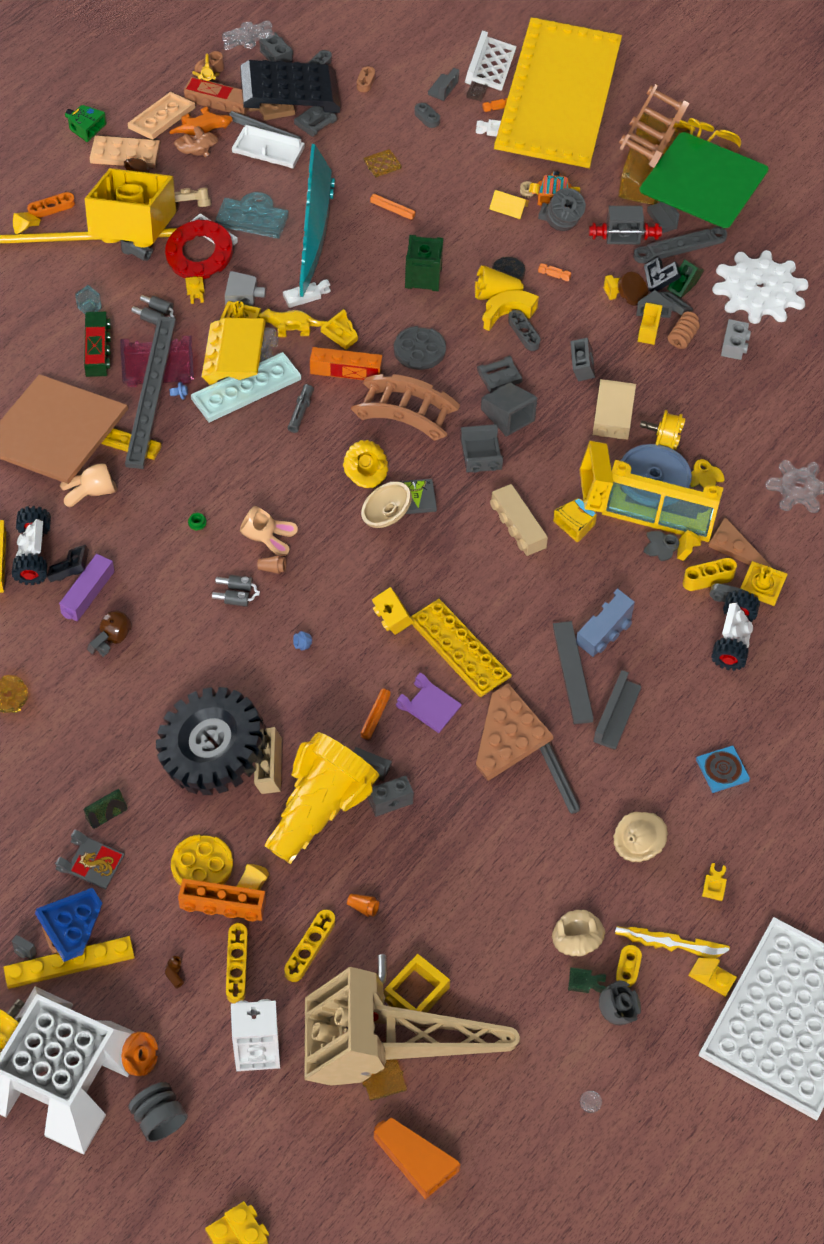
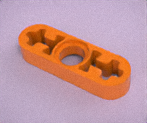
M69 192L61 193L32 202L28 205L27 209L30 214L37 218L45 217L74 207V195ZM55 204L54 207H48L47 205Z

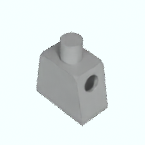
M230 271L225 292V305L228 301H239V303L243 302L244 305L253 306L255 297L265 298L266 288L257 287V278L255 276Z

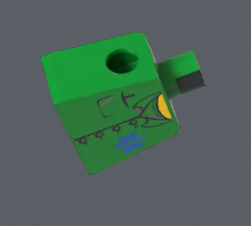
M81 105L75 111L67 109L65 112V117L68 118L69 129L86 142L91 140L106 125L105 112L85 105Z

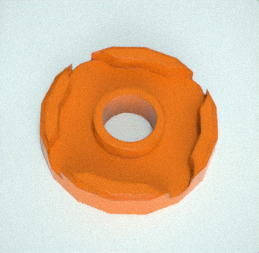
M139 1031L132 1033L123 1045L121 1054L122 1064L125 1071L130 1075L145 1076L154 1069L158 1058L156 1056L158 1044L150 1033ZM142 1050V1056L139 1059V1051Z

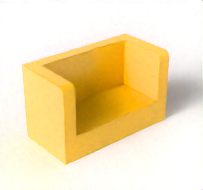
M645 303L637 342L655 345L662 305Z

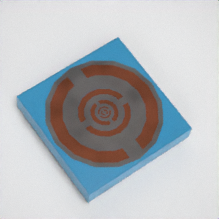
M734 746L696 758L712 793L749 782L750 777Z

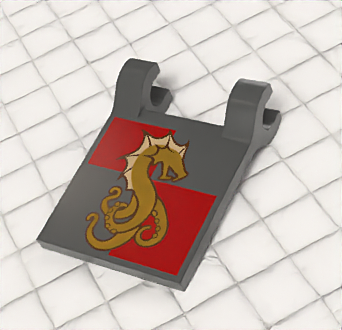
M74 830L71 835V843L80 847L71 863L59 857L55 863L57 865L56 870L62 873H69L106 890L125 854L86 837L78 830Z

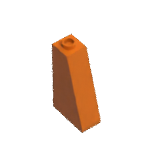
M395 1119L383 1120L374 1128V1140L425 1200L460 1172L458 1160Z

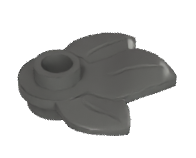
M661 531L647 532L646 536L651 543L644 548L643 552L649 556H658L660 561H666L678 549L679 540L673 534L665 535Z

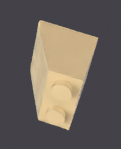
M600 379L592 435L628 440L636 384Z

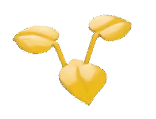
M689 118L688 123L680 120L679 124L675 122L673 126L690 130L691 135L696 130L694 127L699 128L697 134L699 138L702 129L709 132L714 131V127L710 124L693 118ZM716 130L707 140L710 142L717 135L734 142L739 147L741 146L740 137L726 130Z

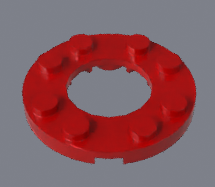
M195 220L183 224L170 235L166 243L165 255L173 272L180 277H202L207 279L216 272L220 273L229 264L233 255V243L230 234L222 225L210 220ZM196 236H206L215 243L213 254L208 259L200 262L188 260L183 255V247L186 245V242L193 240Z

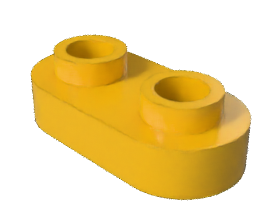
M628 945L621 950L616 980H622L630 984L627 987L633 986L637 981L642 953L638 947ZM631 956L634 960H628L627 957ZM627 975L630 979H624L623 976Z

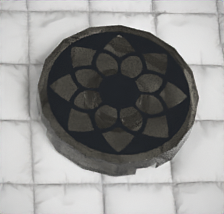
M502 257L497 259L492 266V269L518 278L521 281L525 277V265L517 258Z

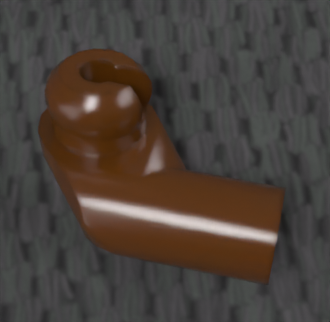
M172 956L167 963L165 975L173 986L178 989L184 984V981L179 976L182 959L179 956Z

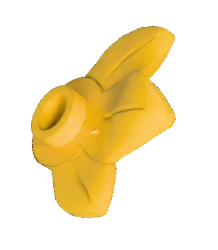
M700 459L693 466L694 470L691 472L690 485L695 487L700 484L705 488L708 485H716V482H724L725 479L719 468L711 466L707 460Z

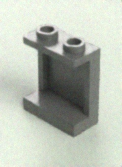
M497 424L461 427L460 440L466 473L502 470L503 456L500 454Z

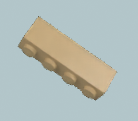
M510 484L493 491L490 500L491 507L498 512L501 522L506 524L509 534L516 539L519 549L523 550L526 556L545 549L548 537L513 485Z

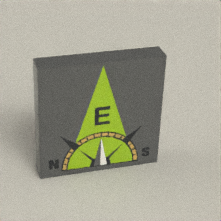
M432 479L398 481L407 485L412 493V501L406 514L437 512Z

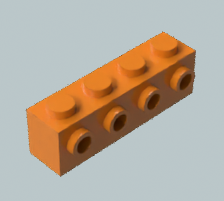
M182 879L178 895L179 907L187 912L200 911L207 915L220 914L227 918L239 917L252 922L256 920L262 921L266 905L265 891L190 879Z

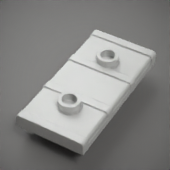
M245 125L232 147V153L294 169L304 150L305 143L295 137Z

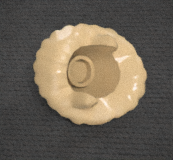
M629 813L622 818L615 829V834L613 835L615 850L625 860H630L631 862L647 861L661 853L665 847L668 835L667 825L662 818L654 813Z
M587 910L569 911L555 925L552 933L553 944L559 952L565 955L584 956L589 952H593L602 944L605 928L599 918Z

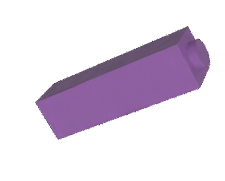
M98 554L94 556L59 603L61 614L65 618L75 621L81 618L113 575L114 566L112 560Z

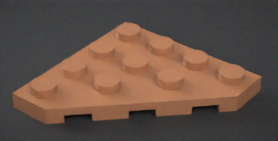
M509 684L492 693L476 766L487 781L553 740L551 732Z

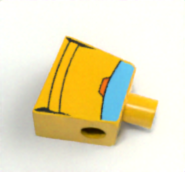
M577 498L555 509L553 522L578 543L596 524L597 514L596 511L586 510L584 508V501Z

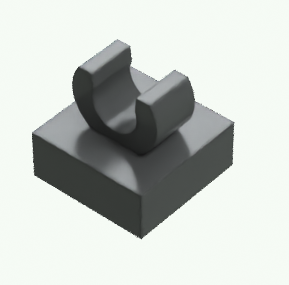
M103 631L89 643L87 650L91 654L98 651L104 657L111 649L106 643L109 636Z

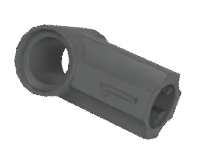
M120 240L121 251L124 254H133L143 261H148L151 258L153 248L149 246L137 247L133 244V241Z

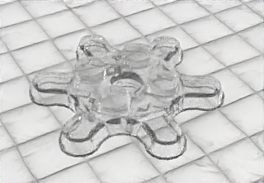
M269 20L253 25L252 22H243L241 28L224 32L222 34V40L225 41L224 49H231L237 45L252 48L256 45V41L273 37L275 34L270 29L273 27L272 23Z
M783 460L779 464V470L783 473V477L769 478L765 483L766 488L783 494L779 507L784 511L791 510L796 503H801L806 506L809 512L817 513L820 510V503L816 497L824 494V482L816 478L820 470L819 465L816 462H811L807 467L797 469L789 460ZM797 482L805 486L801 488L796 486L795 484Z

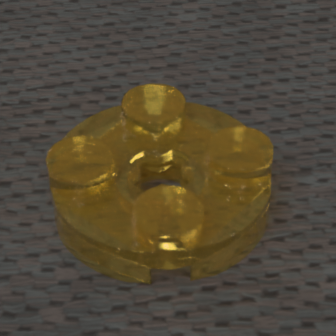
M2 676V679H0V712L17 713L27 702V687L23 680L17 676ZM8 691H11V696L5 697V695H3L4 693L7 694Z

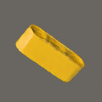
M724 558L688 567L684 574L683 587L686 590L695 591L711 587L713 584L731 582L734 579L737 563L731 558Z

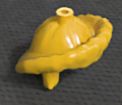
M360 440L350 446L346 452L343 462L344 471L357 486L374 488L381 484L387 476V457L384 454V450L378 444L369 440Z

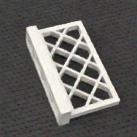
M482 30L465 83L471 85V82L474 81L502 91L517 46L487 37L488 32ZM488 43L493 44V45H495L496 47L491 48V47L488 45ZM503 49H508L512 52L506 53ZM499 51L501 55L497 56L494 52ZM490 53L492 57L487 58L485 54ZM505 58L507 62L502 63L500 59ZM496 61L498 65L493 66L491 62ZM482 64H487L488 68L484 69ZM497 69H502L503 73L499 74ZM492 71L494 75L489 76L487 72ZM483 74L485 78L477 77V75ZM498 79L501 84L495 83L493 80Z

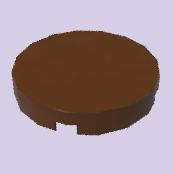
M627 272L619 279L618 290L621 297L625 298L628 304L636 306L638 301L648 295L646 282L638 273Z

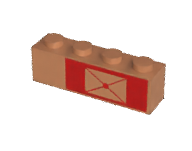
M194 77L190 78L184 88L185 99L197 105L228 113L234 111L242 115H246L249 110L248 108H243L242 89Z

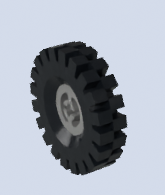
M212 687L203 689L202 697L195 691L187 695L190 703L186 705L181 699L174 705L178 712L175 714L168 711L163 718L167 725H160L157 732L161 738L156 740V749L159 752L157 756L170 778L182 789L185 787L188 792L197 794L200 790L203 795H213V790L216 788L220 794L229 791L228 783L230 782L233 783L235 788L244 782L241 778L243 773L250 777L256 771L252 764L253 762L261 763L264 754L260 749L267 748L268 740L264 736L267 735L266 725L253 703L236 690H233L231 693L228 688L219 687L216 693ZM210 736L219 747L216 749L207 737Z

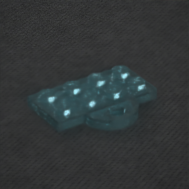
M253 192L245 195L241 201L224 198L215 222L224 228L279 239L289 216V211L273 208V201L267 194Z

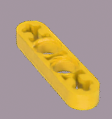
M322 910L317 914L287 961L284 971L288 981L297 982L306 973L335 926V915L332 911ZM329 917L330 922H325L323 929L320 928L322 926V919ZM313 933L321 935V939L315 942L310 940L309 937ZM308 950L311 955L308 958H301L299 952ZM298 962V973L290 974V969L294 970Z
M241 923L231 925L228 931L226 996L228 1001L233 1004L243 1001L246 995L248 932L246 926ZM238 930L241 931L240 943L236 942L235 934ZM235 949L243 951V955L239 958L233 957L231 953ZM238 968L243 973L240 977H233L230 974L231 971ZM234 984H238L239 993L236 997L233 996Z

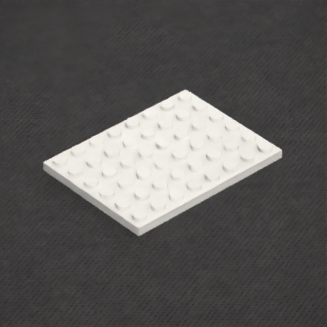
M773 917L698 1056L815 1120H818L824 1108V943Z

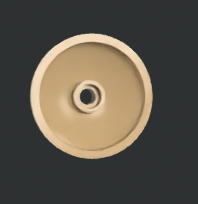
M390 482L375 489L362 506L361 515L364 522L373 528H383L399 521L408 511L412 501V493L408 486L402 482Z

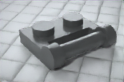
M313 106L296 117L294 124L314 137L325 126L336 122L337 116L334 113L324 112L321 106Z
M511 356L504 357L503 360L485 366L483 364L477 366V371L490 393L510 382L514 385L522 383V376L515 367ZM504 366L507 367L506 369L491 374H487V372Z

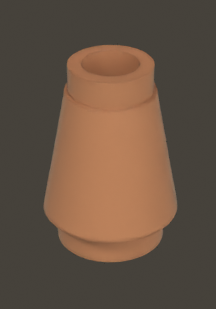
M280 555L258 559L257 567L258 570L281 574V572L286 571V559Z

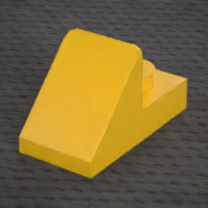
M698 958L688 976L726 997L737 977L718 967L719 959Z

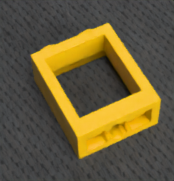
M417 954L384 989L385 1002L391 1007L427 1013L449 990L450 979ZM413 971H416L435 987L417 1008L413 1007L395 992Z

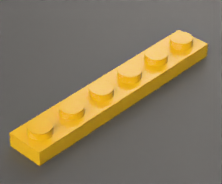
M130 936L86 946L83 955L65 962L57 953L3 967L7 987L11 989L134 959Z

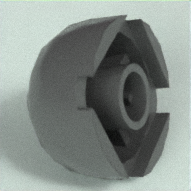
M622 980L615 981L605 987L598 1000L599 1009L603 1017L609 1023L618 1026L636 1021L638 1019L637 1015L641 1013V1003L635 990L631 991L627 987L630 984Z

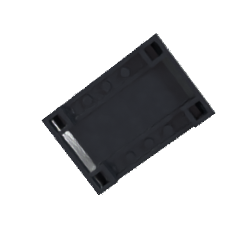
M248 60L240 66L243 108L259 109L260 103L321 106L324 112L340 113L336 72L329 65Z

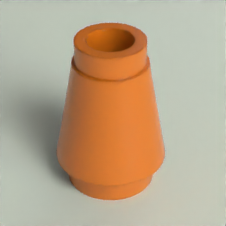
M352 893L349 895L347 905L363 915L374 917L378 912L380 902L375 897Z

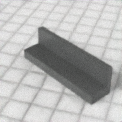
M621 670L603 712L593 741L612 749L617 748L641 691L640 685L627 681L629 672Z

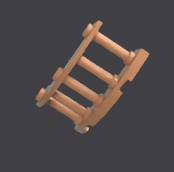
M658 83L650 86L646 93L649 96L638 116H634L629 125L632 127L627 136L623 134L619 142L621 150L626 145L648 157V160H650L649 165L653 168L656 166L675 131L673 128L675 122L679 124L690 104V101L686 99L683 102H678L656 90L659 85ZM652 96L676 108L675 110L678 112L674 119H669L647 107ZM646 113L666 124V127H668L667 132L660 133L639 121L642 114ZM637 127L654 136L661 143L654 145L632 132Z
M384 374L365 378L363 384L369 389L363 404L352 406L351 410L362 420L388 418L404 422L419 429L436 441L447 437V433L441 426L446 415L457 411L460 404L442 391L440 393L432 389L433 385L402 375L393 374L392 377H384ZM392 392L404 393L399 406L387 404ZM383 393L379 403H371L375 394ZM411 395L423 399L418 413L406 409ZM430 403L441 410L435 423L424 417Z

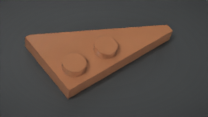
M724 518L711 539L709 547L748 565H751V562L754 561L771 567L730 521Z

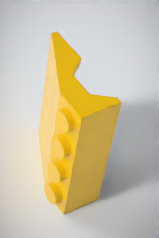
M224 318L211 323L201 377L209 385H213L218 380L226 377L242 380L257 375L266 320L262 318Z

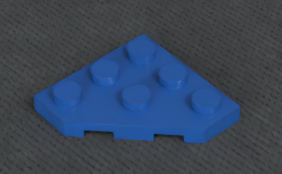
M90 888L36 909L35 915L63 962L83 955L101 911L102 902L95 890Z

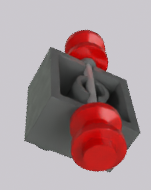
M609 206L607 223H603L602 226L592 223V226H589V236H592V240H595L597 236H602L603 240H607V244L640 245L642 235L644 240H647L648 237H654L655 240H658L662 236V227L658 223H655L654 226L644 223L643 206Z

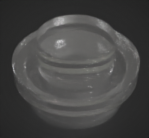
M586 1091L581 1095L580 1106L584 1111L595 1113L601 1108L602 1099L597 1092Z

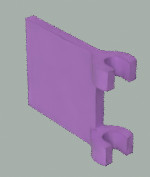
M419 673L415 678L414 685L421 689L411 702L405 695L401 694L397 699L396 707L408 711L437 733H440L462 704L433 685L424 674Z

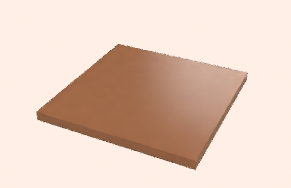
M39 374L0 420V459L69 484L127 412L128 406Z

